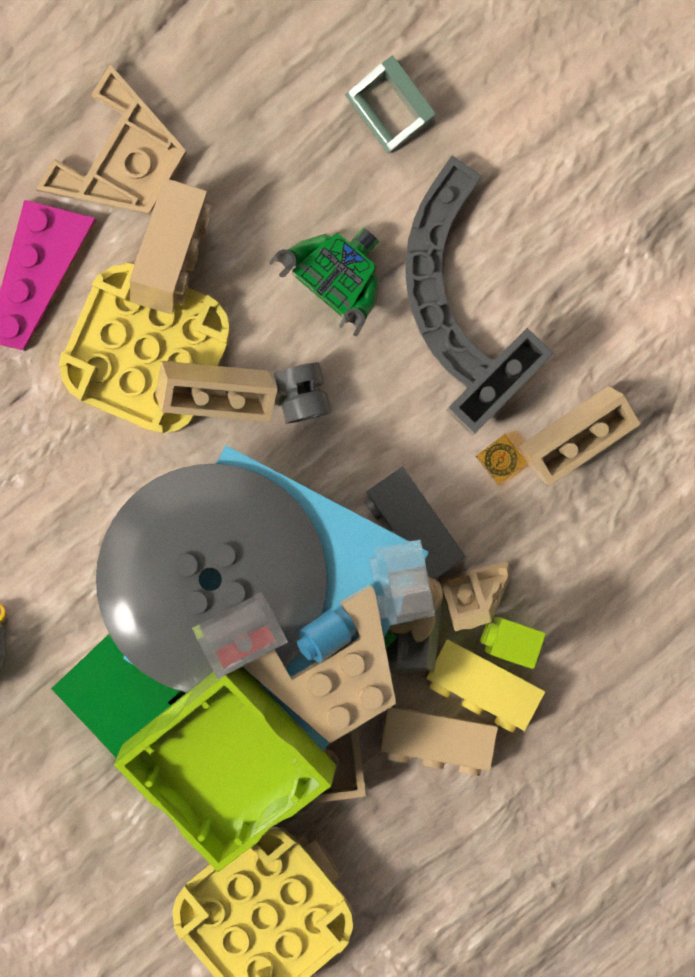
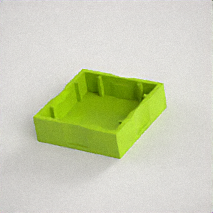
M222 665L122 745L113 764L151 804L162 810L175 823L181 835L217 872H220L258 843L260 838L272 826L284 819L290 818L331 787L336 769V764L243 666L226 674Z

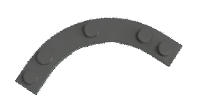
M452 155L430 186L414 217L407 244L405 279L411 312L428 349L454 379L468 388L492 364L493 360L481 352L467 338L452 316L444 290L442 258L447 234L452 222L480 181L482 175Z

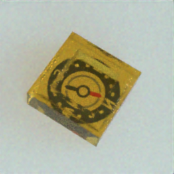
M505 434L475 456L497 485L527 463Z

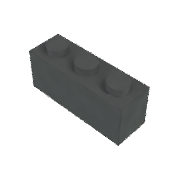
M526 328L446 411L473 436L554 353L534 333Z
M403 466L366 491L370 499L364 503L376 520L383 516L391 528L388 531L429 552L416 576L417 579L425 576L436 579L466 558Z

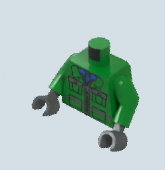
M362 228L350 243L338 233L332 237L322 234L302 240L288 250H279L269 262L270 265L274 262H280L284 265L285 268L279 276L282 278L286 277L292 270V275L342 317L339 324L340 328L347 322L353 323L356 326L353 335H359L365 320L376 305L379 279L375 274L376 265L367 256L379 243V240L368 230Z

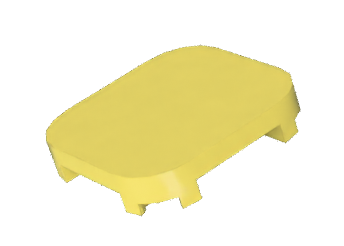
M125 262L122 265L112 266L101 274L99 273L91 284L93 287L66 349L64 353H61L59 367L62 381L69 393L86 404L152 432L161 434L179 432L190 425L196 416L162 413L155 395L161 361L219 366L228 346L231 333L228 316L219 302L209 295L206 296L188 288L183 305L176 304L173 315L130 302L129 280L135 264Z
M272 826L265 832L258 843L220 872H217L209 863L180 890L172 910L173 928L179 939H183L214 977H310L337 953L340 954L349 943L353 929L352 909L342 892L293 835L285 829Z

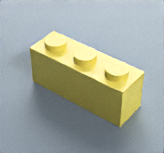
M445 638L436 655L434 671L427 672L425 675L426 679L432 681L429 686L430 689L447 698L451 692L464 698L461 705L478 715H481L483 710L497 716L494 723L512 733L516 727L525 731L545 694V691L447 638Z

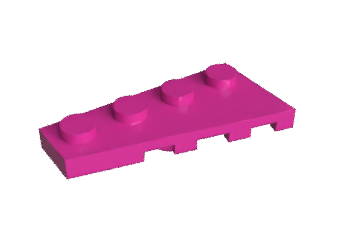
M24 200L0 289L1 346L25 351L47 311L46 308L55 292L57 293L68 268L78 255L84 239L94 226L95 218Z

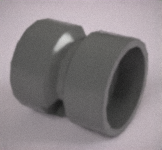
M319 362L303 364L274 373L278 393L285 396L281 406L286 424L314 419L331 413L327 393L320 390L324 380ZM304 385L307 393L298 395L297 387Z

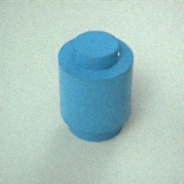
M343 609L328 610L299 630L300 640L297 641V645L308 660L314 659L321 663L351 642V637L356 634V627L350 616Z

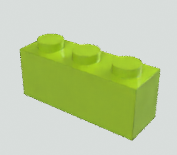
M494 616L493 622L484 625L480 642L485 644L483 651L488 654L534 669L546 633Z

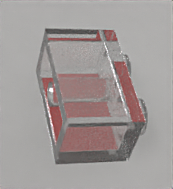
M262 592L192 628L217 679L288 643Z

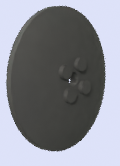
M200 464L176 469L155 478L140 488L120 508L106 531L100 547L96 570V590L99 608L107 630L119 650L133 665L150 678L165 686L184 692H189L221 666L218 655L268 629L279 647L275 648V651L286 668L301 653L297 645V641L300 640L299 630L321 616L327 587L324 551L316 529L304 509L289 493L270 479L244 468L222 464ZM207 568L218 570L222 576L221 585L214 591H208L200 584V575ZM252 675V677H253L259 684H261V682H260L258 679H256V678Z

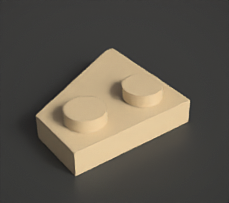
M508 561L439 578L455 631L473 629L479 625L492 622L511 577Z

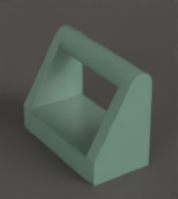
M393 55L378 65L345 94L388 154L435 121L436 113ZM384 77L415 118V121L395 138L362 94Z

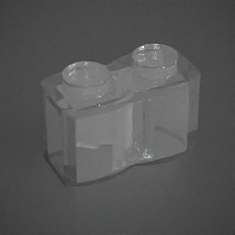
M421 540L376 548V557L369 558L373 581L381 580L383 595L376 596L380 619L388 618L389 625L436 616Z

